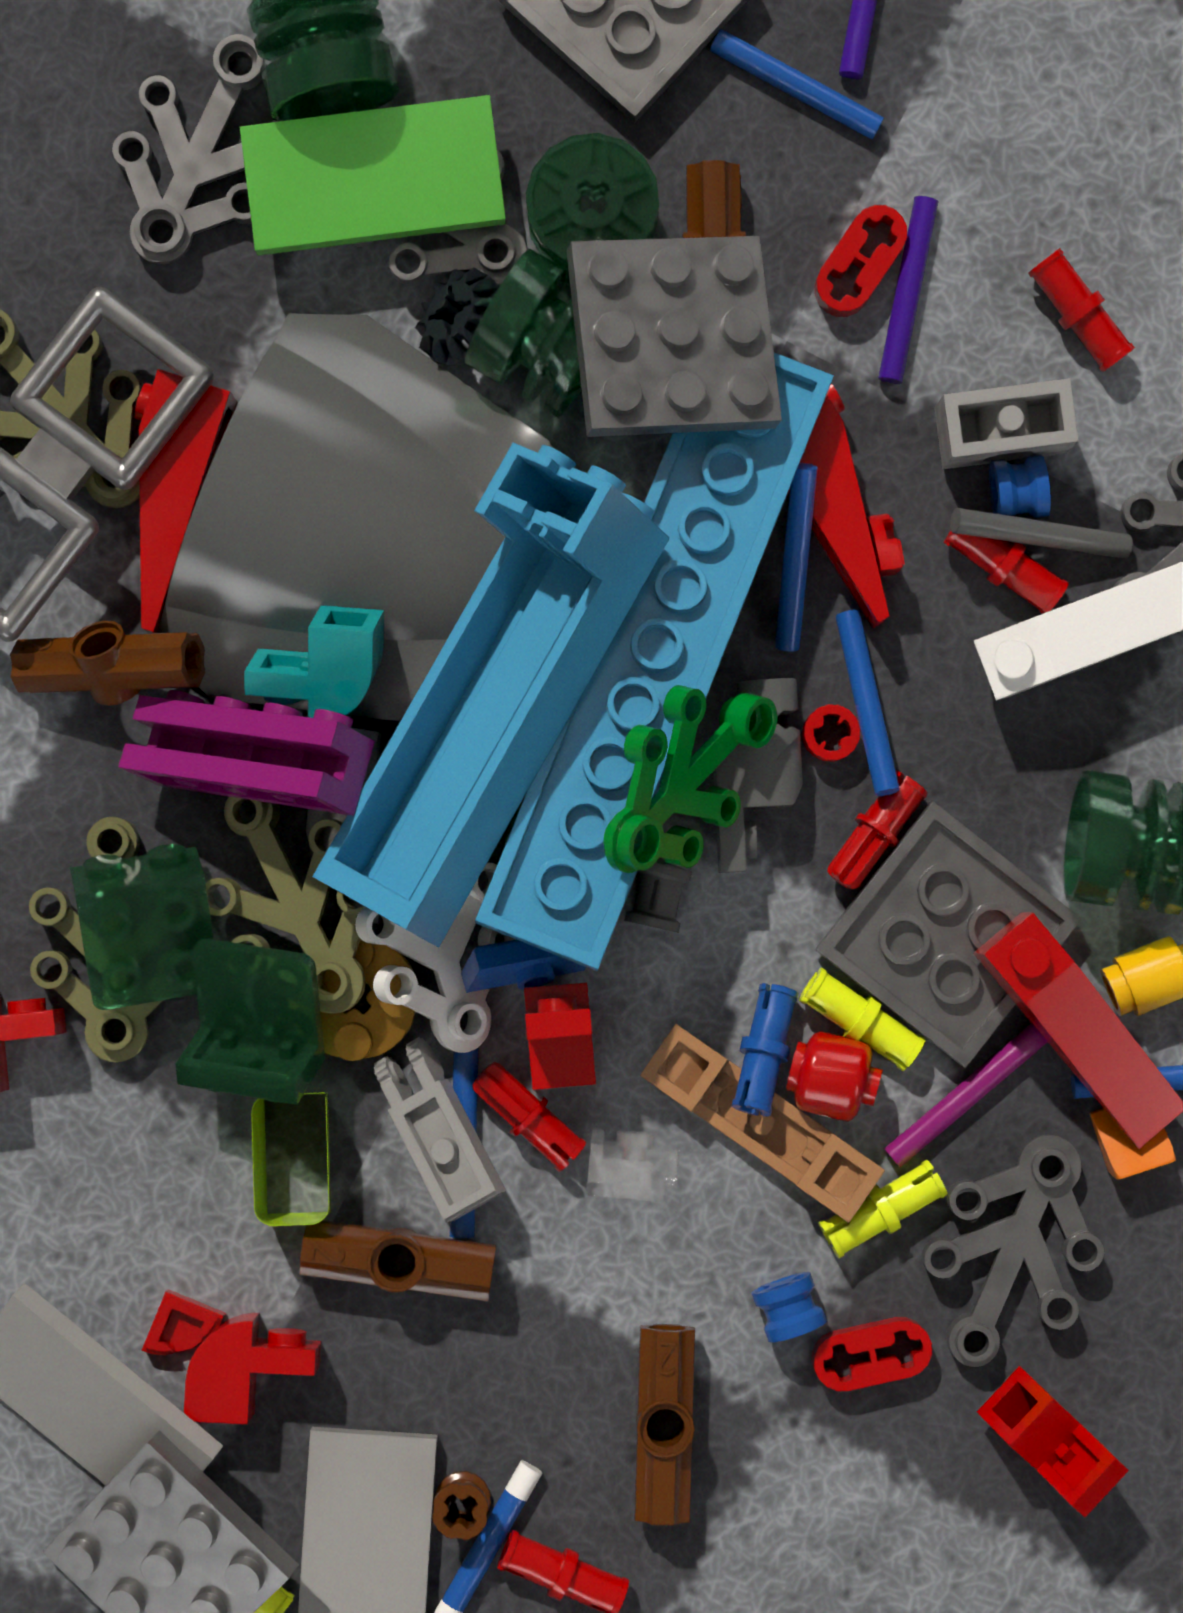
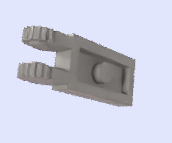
M418 1037L406 1044L407 1048L405 1049L423 1090L412 1095V1089L407 1078L391 1056H386L374 1063L375 1067L373 1068L375 1070L374 1074L377 1076V1080L380 1082V1086L391 1106L388 1112L443 1220L448 1223L457 1220L501 1195L506 1190L449 1079H444V1071L438 1058L435 1056V1052H433L427 1041Z

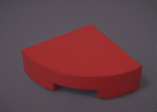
M888 513L866 516L880 577L896 575L905 565L901 541L900 539L897 540L894 536V519Z
M168 1289L164 1294L141 1351L156 1355H169L192 1349L204 1341L221 1324L226 1313Z

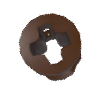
M458 1471L446 1476L437 1487L433 1502L434 1512L432 1518L436 1528L447 1538L469 1540L483 1530L487 1523L491 1495L486 1482L480 1476L468 1471ZM452 1494L460 1500L466 1499L468 1496L474 1498L472 1516L469 1517L462 1510L455 1515L449 1512Z

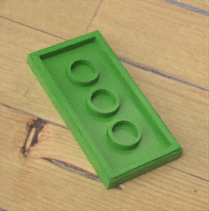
M490 95L240 126L254 246L257 256L506 224Z

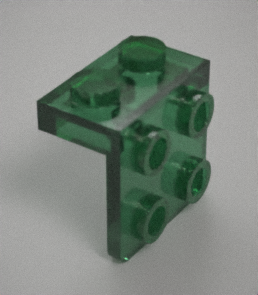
M166 844L150 849L147 855L121 859L117 855H99L87 859L82 866L70 867L91 997L96 1008L110 1010L208 993L217 988L219 974L205 876L196 847L185 848L178 844Z
M207 938L200 939L191 951L200 1028L175 1063L177 1084L207 1089L212 1092H224L265 1099L270 1102L297 1105L325 1060L315 961L309 955Z

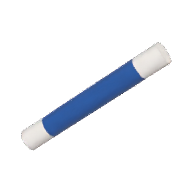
M520 1461L489 1515L486 1526L477 1536L434 1613L464 1612L543 1474L538 1468L526 1461Z

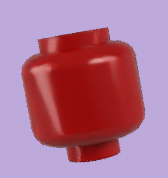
M819 1031L810 1037L808 1043L798 1041L786 1090L795 1092L794 1099L799 1109L848 1122L857 1116L861 1103L874 1107L883 1070L871 1067L873 1054L867 1043Z

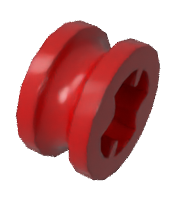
M827 704L817 708L807 717L802 728V739L805 748L813 757L822 761L835 762L847 757L855 750L860 740V726L857 718L849 709L840 705ZM825 716L837 717L836 725L844 722L848 729V736L838 741V750L836 751L824 749L826 741L818 745L814 737V730L823 726Z

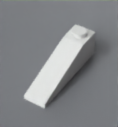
M1183 562L974 640L996 700L1013 696L1183 631Z

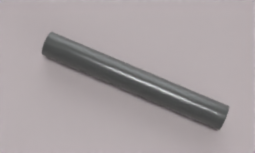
M955 508L950 520L952 533L1122 559L1129 557L1133 544L1130 534L963 508Z

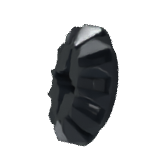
M474 267L467 273L454 269L450 274L447 284L435 282V295L431 301L421 303L426 315L415 326V329L422 336L419 348L439 364L455 366L469 361L484 349L499 324L502 312L500 288L493 278ZM459 305L464 306L461 312H458ZM454 317V324H449L450 319Z

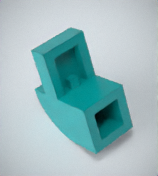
M321 605L308 627V652L258 648L244 671L245 695L264 696L265 701L281 705H290L301 700H308L309 718H313L316 709H324L347 715L363 700L381 664L384 648V610Z

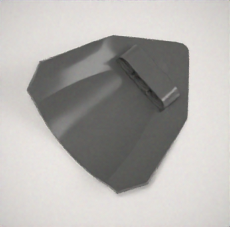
M289 313L274 342L249 381L213 458L184 535L157 633L188 632L189 634H199L205 647L204 666L206 671L199 688L209 698L215 699L216 696H223L246 703L265 705V703L269 702L264 700V696L245 695L244 671L258 648L308 652V627L321 605L384 610V648L381 664L363 700L347 715L401 721L505 538L504 535L474 511L512 443L537 453L542 445L552 446L549 440L488 400L370 316ZM301 700L298 703L285 706L308 710V700Z

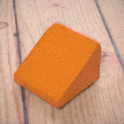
M1104 1108L1089 1113L1107 1171L1114 1178L1123 1179L1176 1161V1156L1165 1128L1139 1149Z

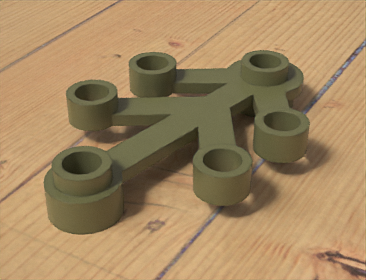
M0 309V327L5 331V339L0 345V363L16 382L20 384L34 366V363L18 345L19 330L16 323L7 313ZM94 329L90 334L93 337V344L90 350L82 354L76 353L66 366L64 397L51 385L42 399L103 444L88 426L93 361L99 357L103 347L101 336ZM115 370L103 382V394L110 403L105 444L103 445L121 459L131 448L133 410L137 403L139 391L142 389L141 382L137 380L138 378L127 370ZM119 380H130L134 388L132 395L126 400L114 399L112 395L114 384ZM0 410V441L3 438L32 439L39 430L37 426L18 412ZM18 452L13 457L17 459L21 452ZM94 471L83 485L95 501L110 508L128 506L140 497L139 480L130 489L111 488L107 486L105 478Z
M228 797L224 807L225 820L230 829L236 834L248 837L278 901L243 890L233 879L214 878L207 881L201 889V905L207 913L213 916L235 914L294 934L306 958L272 949L262 936L247 934L236 937L230 943L228 948L229 963L235 970L242 973L261 970L302 984L306 999L319 1011L333 1014L351 1009L359 1002L365 989V973L355 958L361 939L356 932L355 923L359 912L365 906L355 907L349 897L337 891V902L343 912L330 945L320 921L331 887L312 877L327 852L321 843L323 831L331 826L338 832L343 822L325 819L317 822L311 828L308 841L314 853L302 888L274 831L280 819V805L251 800L256 806V816L252 822L247 824L241 819L239 809L241 804L248 799ZM220 885L225 886L230 893V901L223 909L219 908L213 899L214 891ZM248 941L253 943L258 951L257 960L253 965L246 964L241 957V949ZM328 970L335 971L341 980L340 988L334 994L329 993L323 986V976Z
M106 817L97 821L87 835L88 852L95 861L100 863L101 935L71 908L67 894L60 889L42 888L32 895L29 902L30 914L36 922L42 925H52L102 973L103 999L72 973L71 961L60 951L53 950L39 953L31 963L30 973L37 985L46 989L53 988L86 1019L85 1039L89 1048L96 1056L109 1062H123L141 1052L149 1035L146 1018L177 985L185 984L193 979L197 972L198 963L195 955L187 948L172 947L165 950L158 958L157 973L130 999L129 971L176 922L184 921L193 914L196 908V898L192 890L187 886L170 884L163 887L156 896L155 908L128 935L126 865L134 860L139 852L140 836L131 822L118 817ZM109 830H116L122 837L121 848L113 854L106 853L101 846V838ZM172 891L182 892L187 900L185 910L179 915H172L165 907L166 897ZM50 894L56 896L60 902V911L52 919L46 918L40 912L41 900ZM173 954L183 955L188 962V970L181 978L172 977L167 971V961ZM50 957L57 959L62 967L60 977L54 982L46 980L41 973L42 963ZM111 1019H119L126 1026V1036L120 1043L110 1041L105 1034L106 1024Z

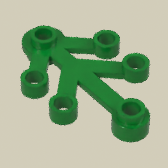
M676 685L668 691L663 704V713L665 719L669 723L674 724L669 748L666 734L661 729L636 725L628 732L624 743V754L628 762L635 765L625 808L618 812L607 825L603 838L605 856L613 869L624 873L646 870L652 867L658 858H663L667 863L685 868H691L698 863L704 848L701 833L679 825L671 827L665 833L662 825L673 813L701 817L706 823L724 828L730 827L735 823L741 809L740 796L735 790L719 786H710L706 791L696 789L738 744L761 748L771 740L777 725V709L771 699L748 693H742L736 697L729 698L723 704L720 711V727L692 757L698 724L702 721L706 711V698L699 689ZM667 753L659 791L652 797L658 765L662 763Z

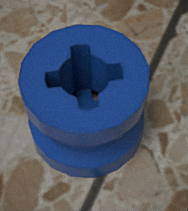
M1042 455L1028 456L1023 463L1010 464L1005 459L991 460L989 464V488L993 513L1008 516L1029 513L1034 518L1049 516L1051 506L1050 483L1046 462Z
M810 1272L797 1273L772 1281L751 1292L755 1305L765 1312L767 1323L764 1331L768 1342H779L798 1337L823 1326L827 1322L823 1308L814 1304L811 1292L815 1285Z

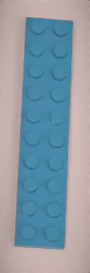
M774 353L782 421L776 428L672 433L644 502L655 511L651 520L670 539L529 787L475 919L476 924L598 972L637 874V871L624 873L613 869L606 859L603 843L607 825L618 812L625 808L635 764L628 762L624 754L626 736L636 725L661 729L666 734L669 748L674 724L669 723L663 713V704L668 691L676 685H682L701 690L705 698H707L834 375ZM667 753L662 763L658 765L652 797L659 791Z

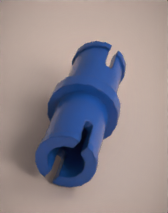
M762 983L758 989L759 996L749 1036L742 1037L739 1051L745 1056L735 1099H733L731 1107L757 1116L760 1111V1115L768 1117L771 1116L773 1109L771 1106L781 1063H788L791 1048L786 1045L795 1001H797L799 993L791 988L772 984L770 990V985Z

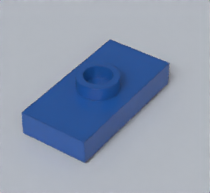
M511 940L475 947L461 971V976L466 993L517 984L519 989L524 990V988L546 985L553 981L555 976L585 971L587 967L519 940Z

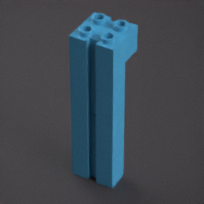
M512 443L474 511L504 535L505 538L362 788L354 816L347 815L312 876L438 948L670 539L651 520L655 513L651 507L631 495L622 493L626 484L621 479L594 465L590 467L587 473L575 469L576 463L572 459L547 445H542L537 453Z

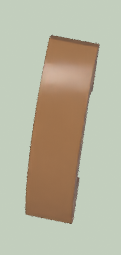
M675 1024L640 1076L686 1109L694 1112L849 1223L885 1170L777 1093H774L771 1116H762L760 1111L758 1116L732 1108L731 1105L733 1099H735L741 1068Z

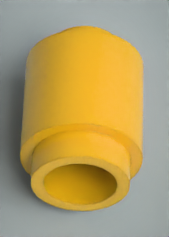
M1166 936L1116 956L1112 959L1113 965L1100 970L1108 996L1119 1016L1132 1011L1136 1016H1140L1183 998V944L1177 946L1171 936Z

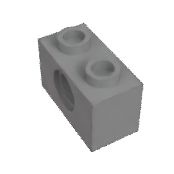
M1070 378L944 394L934 408L942 469L989 464L991 460L999 459L1013 461L1027 459L1028 456L1042 455L1044 457L1066 454L1079 442Z

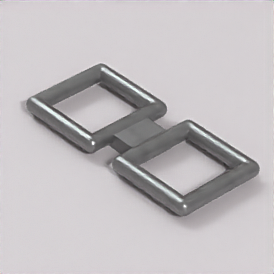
M96 287L89 292L14 390L10 398L13 409L37 426L39 430L17 459L0 447V479L60 523L67 531L8 609L5 611L0 607V639L3 641L11 642L21 635L97 535L99 530L97 520L72 501L93 472H98L120 489L132 488L214 381V371L207 363L104 287ZM103 318L183 377L182 381L122 459L42 399Z

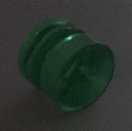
M253 0L247 8V13L252 31L257 34L254 39L256 51L259 57L271 61L261 74L270 113L274 121L279 122L374 110L390 102L399 93L389 44L375 39L385 28L381 11L376 9L379 5L378 0Z
M601 133L573 135L550 147L532 169L525 193L530 245L542 266L563 283L570 284L567 249L571 242L655 239L660 206L657 179L645 157L624 140ZM586 195L594 202L603 197L604 212L598 214L596 210L590 208L582 213L581 198Z
M528 249L511 268L486 309L470 342L464 363L501 386L516 373L521 365L528 368L529 372L523 386L522 398L530 403L540 395L549 381L552 382L553 386L547 396L543 409L548 414L559 419L571 403L582 393L572 298L568 303L559 299L566 279V269L534 250Z
M1089 770L1083 771L1076 784L1067 825L1063 860V889L1066 901L1113 906L1123 881L1127 880L1129 901L1133 910L1147 911L1154 900L1158 913L1179 915L1183 909V783H1173L1167 794V788L1163 780H1148L1138 804L1134 805L1132 784L1127 775Z

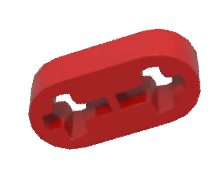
M873 205L863 209L856 216L821 267L815 282V297L819 306L826 313L835 317H849L858 313L866 305L900 255L907 239V226L904 218L895 209L886 205ZM880 222L886 223L890 227L887 237L894 244L890 247L887 244L881 243L877 246L871 257L867 258L860 253L869 235L863 227L867 225L875 229ZM854 264L861 269L853 285V289L860 295L854 298L846 294L838 301L831 296L834 285L828 278L832 275L837 279H841L850 266Z
M893 1317L834 1330L823 1335L816 1342L813 1349L812 1365L818 1379L826 1387L835 1391H851L910 1378L921 1373L928 1366L931 1359L932 1342L926 1330L917 1321L907 1317ZM898 1331H904L910 1340H919V1347L910 1351L911 1361L907 1363H900L895 1354L876 1356L875 1349L891 1346L895 1343L894 1333ZM843 1344L848 1354L867 1351L869 1359L849 1364V1375L845 1377H839L834 1368H824V1360H829L833 1357L832 1347L835 1345Z

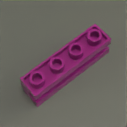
M168 690L166 698L139 695L132 719L152 728L147 746L125 743L119 768L158 786L354 816L375 741L351 729L353 719L324 709H316L313 718L302 717L300 711L276 703H265L263 711L252 710L253 707L245 702L223 696H216L214 705L204 704L203 699L177 690Z

